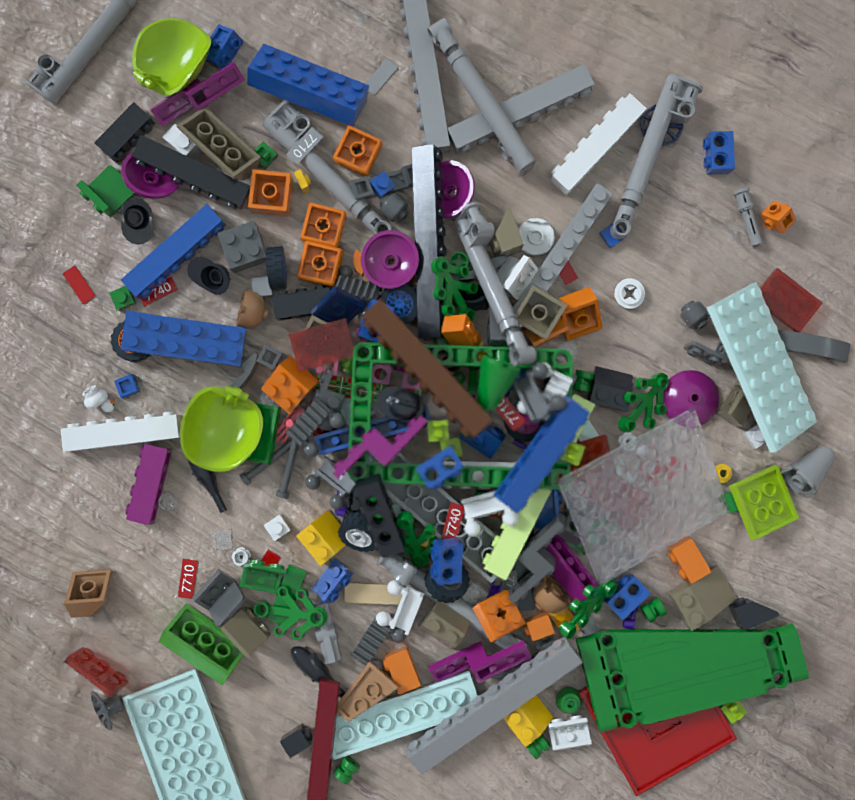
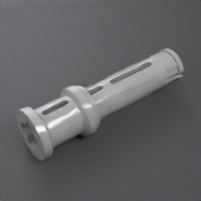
M747 187L737 190L732 194L736 197L738 203L737 210L739 213H742L751 246L763 243L753 212L755 204L751 201L749 195L750 188Z

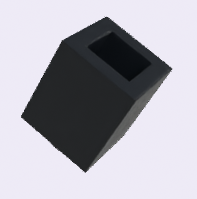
M300 724L282 736L280 743L289 758L310 746L312 733L308 727L305 728L303 724Z

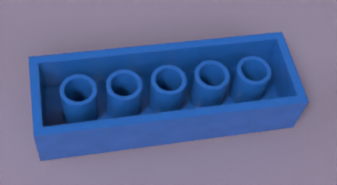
M266 44L262 45L247 67V85L352 127L367 103L369 85Z
M126 311L121 350L241 368L246 328Z

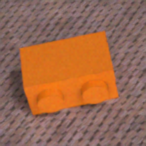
M466 314L444 317L441 333L450 345L479 346L481 344V334L478 333L473 322L470 321Z
M686 536L667 548L669 551L668 557L673 564L678 566L679 571L677 572L683 581L686 580L693 584L711 573L710 568L692 538Z
M407 645L385 654L384 667L387 672L390 671L391 679L400 686L397 689L399 695L421 686V680Z

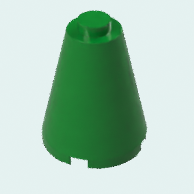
M483 354L476 403L487 413H490L491 410L495 411L520 373L521 368L512 363Z

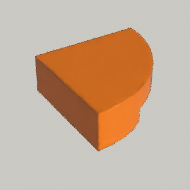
M356 249L353 256L354 267L363 276L364 272L361 266L362 253Z

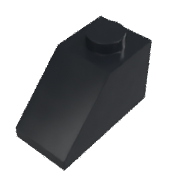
M744 597L734 600V603L729 605L737 627L742 630L780 616L777 611Z

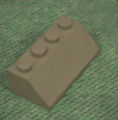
M205 106L177 125V128L233 179L245 180L252 175V169H258L261 157Z

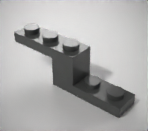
M561 513L523 546L517 559L530 572L510 589L508 599L513 604L519 599H524L532 587L536 588L545 575L549 576L555 570L556 558L545 547L549 545L554 535H560L565 529L566 517Z

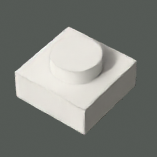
M758 424L743 432L753 449H757L766 443Z
M281 514L264 525L274 541L291 530Z

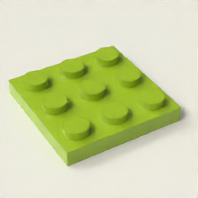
M778 464L729 485L750 540H757L799 519Z

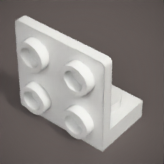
M523 255L521 260L508 256L497 275L506 295L518 301L539 269L527 256Z

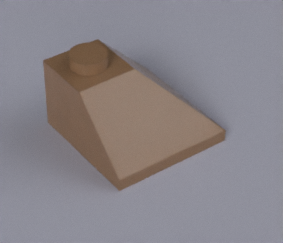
M111 569L72 573L64 602L71 618L92 616L105 603L112 574Z

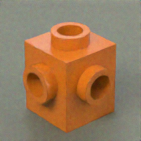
M773 201L761 213L764 221L763 224L767 229H773L783 234L796 221L792 207L785 203Z

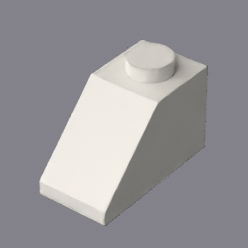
M176 124L162 137L177 152L192 159H195L202 151L177 128Z

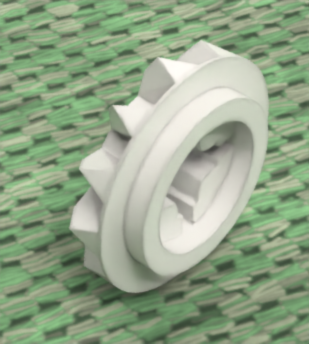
M624 279L614 289V298L618 305H621L624 309L638 307L645 297L643 285L635 279ZM635 289L632 293L633 298L628 297L624 299L626 295L625 290Z

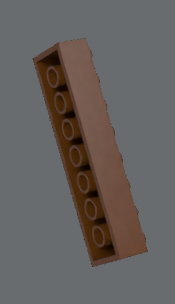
M381 299L362 315L366 330L372 336L374 334L378 336L379 344L385 350L388 348L391 350L392 358L399 365L401 363L405 365V372L412 379L416 377L419 381L418 386L422 391L433 396L432 401L439 409L443 407L447 411V418L453 424L457 422L461 426L460 432L467 439L471 437L474 440L492 423L493 420Z

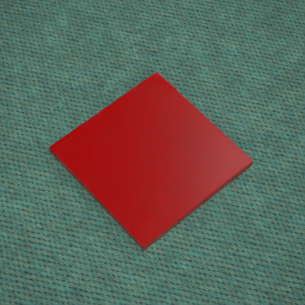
M615 674L612 681H619L620 674ZM586 686L579 690V693L597 725L588 687ZM719 706L651 724L642 725L637 723L632 728L621 727L601 733L636 797L737 740ZM625 713L622 720L629 719L630 713Z

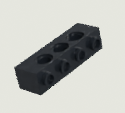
M380 473L358 479L355 488H353V493L356 500L359 499L361 503V514L368 521V532L374 536L376 551L380 552L382 558L405 552L406 541L401 528L396 523L397 517ZM369 497H374V498H376V500H375V501H371V500H369L368 498H369ZM375 515H381L383 518H377ZM382 532H387L389 535H384Z

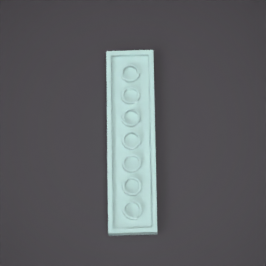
M470 671L381 700L349 722L341 715H337L333 759L336 760L439 725L443 719L449 718L459 708L466 706L478 696Z

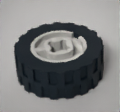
M360 512L347 514L343 518L338 530V536L341 541L351 549L360 552H372L375 549V539L373 534L370 535L368 532L366 517H363Z

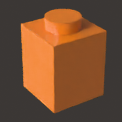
M547 612L524 619L526 625H523L527 637L530 636L532 641L555 634Z

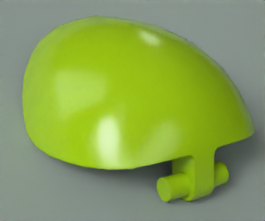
M177 18L162 19L147 25L138 35L133 48V76L143 87L152 89L161 95H173L182 91L194 81L202 70L211 45L210 36L195 24Z
M228 385L225 388L210 386L201 389L192 397L183 414L180 430L182 451L190 462L206 470L225 472L238 467L252 454L262 434L263 417L259 407L248 399V393L243 392L241 388L236 386L234 388Z

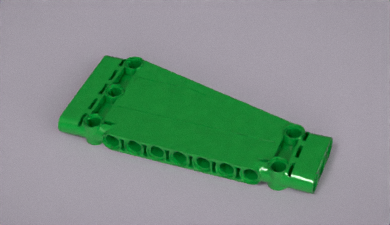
M792 623L768 630L602 629L598 633L576 638L579 656L583 662L581 664L600 733L621 727L632 728L637 723L642 725L655 723L768 693L769 689H783L788 684L809 679L799 635ZM610 635L609 643L603 644V637ZM769 635V641L764 644V637ZM620 674L619 681L613 682V676ZM779 674V679L774 682L775 675ZM625 713H630L629 719L622 720Z

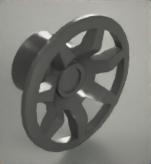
M92 691L91 701L94 710L103 726L110 731L112 730L110 717L123 710L122 703L116 693L101 699L95 691Z

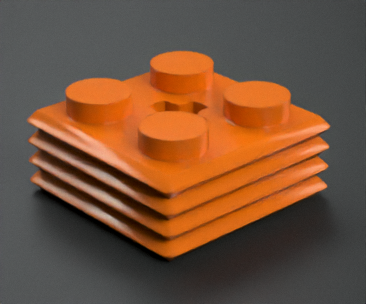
M348 125L334 153L333 160L335 163L366 177L369 175L383 146L382 140ZM361 148L362 153L355 154L354 150Z
M310 202L300 235L303 242L311 241L339 248L347 217L346 211ZM326 222L328 228L322 230L319 225H323Z
M305 241L297 278L334 287L343 256L342 249ZM322 260L325 265L318 268L316 263Z
M507 589L473 607L490 642H494L526 624L517 605L508 599L509 591Z

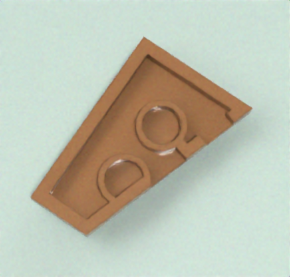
M370 661L338 702L337 712L347 722L352 721L399 689L400 686Z

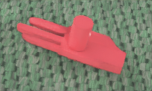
M300 407L290 415L288 414L283 420V424L277 430L278 435L286 426L283 432L276 438V443L297 421L298 416L306 411L305 409ZM288 434L281 440V443L287 440Z

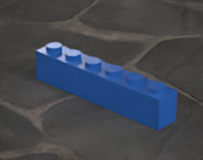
M206 204L127 273L121 281L136 298L141 300L142 298L149 297L156 286L164 284L167 280L166 277L171 273H176L181 268L183 262L191 260L199 248L207 246L210 242L209 240L214 235L217 236L219 232H222L226 224Z
M564 396L566 399L565 407L562 410L553 411L493 494L494 497L517 514L526 507L532 493L539 489L540 482L549 475L553 464L562 457L566 446L575 439L576 432L588 420L590 412L567 396Z
M426 405L421 416L426 421H432L428 405ZM382 417L371 420V431L376 429L386 439L397 436L400 432L405 433L409 429L407 425L410 422ZM350 427L314 436L315 443L319 446L318 454L324 456L349 449ZM359 427L355 434L361 438L366 433V430L363 427Z

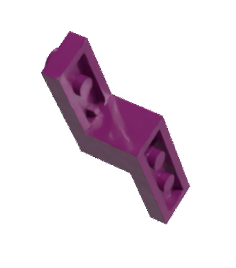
M232 62L202 82L198 78L195 79L187 88L170 95L150 108L161 126H164L193 106L197 111L245 81L236 64Z
M422 416L419 419L416 417L412 419L407 425L409 429L405 433L400 432L394 438V445L376 429L373 431L368 430L362 437L364 441L359 446L355 444L348 451L349 456L344 461L341 459L333 467L335 471L332 474L341 480L367 451L386 467L423 429L427 421Z
M524 640L489 657L481 641L428 666L436 683L471 668L479 684L532 657Z

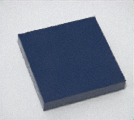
M334 286L311 309L312 315L343 329L366 307V302Z

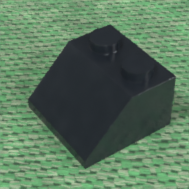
M595 366L593 372L595 374L594 380L591 381L592 388L591 392L588 393L587 400L597 406L621 412L628 411L630 403L625 402L624 396L627 392H632L633 375Z

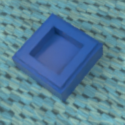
M613 223L599 233L609 248L623 240L614 239L611 236L610 228ZM617 225V231L623 233L621 228Z
M129 374L114 381L121 399L141 392L134 374Z

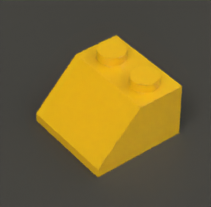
M329 509L296 535L320 566L345 546V543L338 536L341 524Z
M536 695L503 719L521 743L527 747L544 732L554 717Z

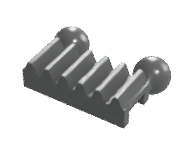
M343 265L339 268V278L335 286L364 300L366 304H369V301L372 299L377 300L379 293L383 290L381 287L376 286L370 280L368 282H365L363 279L358 281L356 278L351 280L353 270L348 265Z
M541 362L536 363L532 371L526 373L527 377L519 382H513L517 394L534 423L550 415L553 412L552 410H562L566 405V399L561 394L553 395L549 403L546 401L542 394L543 392L535 380L536 378H545L548 375V366Z
M316 398L292 427L287 430V434L299 446H302L305 455L311 458L318 455L319 446L315 442H309L308 439L327 417L329 418L330 425L335 429L341 428L345 423L344 416L340 413H334L331 408L329 409L321 402L320 398Z
M324 456V464L319 470L315 469L314 474L306 478L305 485L308 489L315 490L320 486V478L322 477L339 491V494H335L330 498V506L335 510H340L345 505V497H349L353 492L356 482L350 479L348 472L341 480L332 473L335 471L333 467L337 463Z
M375 617L351 653V656L365 666L372 661L384 672L383 662L381 660H372L388 633L391 634L394 642L401 643L406 638L405 630L398 627L391 629V626H380Z

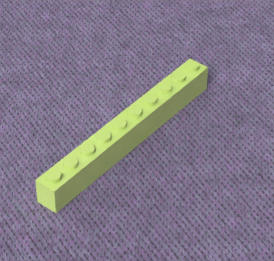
M574 394L572 399L591 414L595 404ZM584 426L579 428L572 442H577ZM556 474V475L554 476V482H555V483H556V481H557V479H558V477H559L560 474ZM538 489L535 493H532L526 507L519 511V520L516 525L507 526L502 522L500 528L503 531L500 536H495L491 544L494 547L491 554L487 553L483 559L482 564L485 565L483 569L503 580L507 579L552 490Z

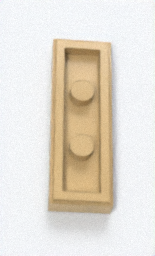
M350 582L345 587L344 603L399 605L403 595H391L387 590L388 584Z

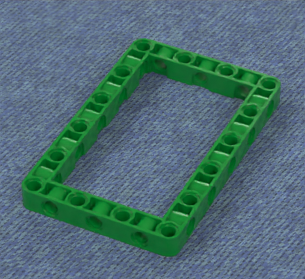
M359 343L353 351L349 450L355 444L359 446L364 441L362 437L356 436L357 428L363 427L367 432L372 427V371L374 365L391 364L392 366H405L403 363L399 365L392 358L391 350L389 348L385 350L379 343ZM423 344L444 368L464 366L470 367V369H480L481 362L477 360V355L481 353L511 363L509 347ZM534 348L536 351L535 362L533 364L517 365L521 368L520 370L532 371L536 363L545 362L550 365L551 370L572 379L573 358L571 353L564 349ZM366 349L369 351L368 357H359L361 350ZM440 352H445L448 354V359L440 361L437 355ZM558 356H563L566 359L565 365L558 364L556 360ZM571 383V385H570V387H569V389H568V391H567V393H566V395H565V396H567V397H569V398H571V399H572V383ZM361 388L367 389V395L364 398L357 396V392ZM369 451L348 471V476L355 482L358 479L380 473L383 483L426 485L416 470L421 464L389 463L385 467L380 462H370ZM556 460L549 475L540 482L539 489L560 490L566 488L570 482V463ZM444 465V467L451 470L455 465ZM464 466L461 468V474L453 479L449 476L443 480L445 482L443 486L498 488L513 467ZM356 467H362L364 470V474L360 478L354 476V469ZM397 468H401L404 471V476L401 479H395L393 476V472ZM434 469L429 470L426 474L427 479L430 481H435L433 478ZM481 471L484 474V480L482 482L474 481V472ZM556 474L563 476L564 482L562 485L555 484L554 476Z

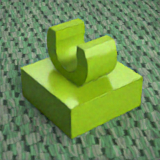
M448 420L427 421L428 442L449 441Z
M574 442L569 443L559 460L578 466L585 446Z
M740 701L719 706L731 724L747 714Z

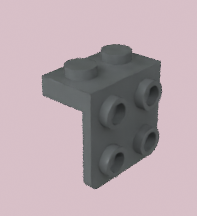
M695 341L685 344L683 349L687 350L686 353L695 358L699 356L704 359L706 364L711 366L719 365L729 360L722 341L719 342L715 351Z
M217 569L192 597L195 603L209 611L215 625L219 628L230 620L231 616L242 607L246 600L236 580L220 569Z

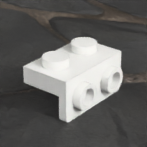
M581 715L573 716L569 721L554 719L548 725L552 751L592 744L587 724L588 719L582 718Z

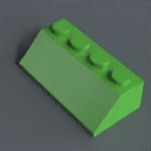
M187 603L165 628L158 641L222 686L243 657L242 652L212 620Z

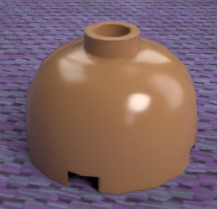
M244 290L240 301V310L238 309L236 326L251 329L260 325L262 319L266 320L268 308H265V300L259 293Z
M551 575L544 576L541 583L536 588H533L534 604L540 611L544 610L552 614L559 613L571 604V598L567 592L564 594L561 590L563 587Z

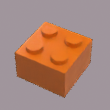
M252 169L248 202L250 211L258 214L290 217L294 183L291 173Z
M290 355L278 365L261 390L290 415L302 404L319 383V380Z

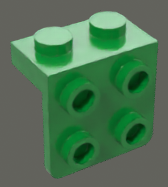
M111 165L104 169L89 185L83 180L76 185L81 190L79 194L87 201L91 200L94 203L92 207L98 213H105L110 218L135 194L126 186L122 175Z
M250 560V563H244L239 587L277 594L282 575H288V570H284L283 565L269 564V566H265L263 561Z

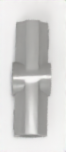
M322 602L316 604L315 607L323 608L327 612L328 619L325 625L315 627V634L318 643L321 645L325 664H331L342 658L337 641L338 632L336 624L332 620L329 604ZM317 613L316 618L321 620V615Z

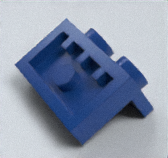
M218 24L210 37L211 45L206 61L216 65L221 70L232 62L243 44V39L233 29Z
M489 425L474 440L471 437L467 439L462 433L459 439L491 459L506 435L500 428Z
M558 490L551 491L535 522L536 529L544 528L559 513L563 515L562 512H559L562 496L561 492L558 493Z
M335 558L312 587V590L322 598L321 601L323 603L331 604L338 599L342 588L351 582V577L354 573Z

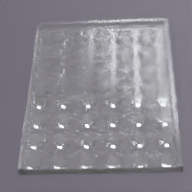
M693 409L678 415L557 480L597 582L601 585L729 513L696 410Z

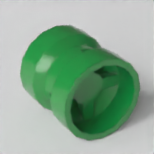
M455 252L451 255L449 264L457 267L468 266V257L463 252Z
M576 370L575 375H577L572 389L590 393L592 388L590 384L594 380L595 374Z
M658 597L652 599L651 603L640 606L649 623L654 622L657 617H663L667 614L665 607Z
M541 734L526 748L537 760L541 757L543 750L548 751L552 747L544 735Z
M345 756L341 760L342 764L336 767L333 773L339 781L349 784L353 774L357 773L360 769V765L352 757Z

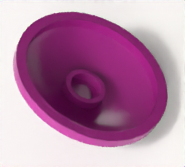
M132 153L124 159L121 168L122 179L126 186L137 195L150 199H160L173 194L179 187V184L173 182L171 177L167 175L164 177L159 176L153 172L154 169L148 166L145 169L136 165L135 160L131 156Z
M456 161L441 162V169L444 175L443 180H441L444 190L442 207L445 211L444 218H452L459 215L462 209L471 203L475 191V182L473 175L466 166Z
M394 230L382 231L372 236L365 244L361 254V266L365 276L373 284L385 289H395L404 286L414 277L419 266V253L414 242L404 233ZM394 259L395 264L389 265V260Z
M687 370L673 375L668 380V386L664 390L663 404L667 407L666 415L674 423L684 427H697L713 418L719 406V392L710 377L699 371ZM692 395L697 397L695 402L691 399Z

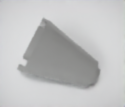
M820 446L787 465L781 471V474L784 473L783 479L785 484L796 494L801 492L805 494V498H812L818 491L835 460L834 452L829 447Z

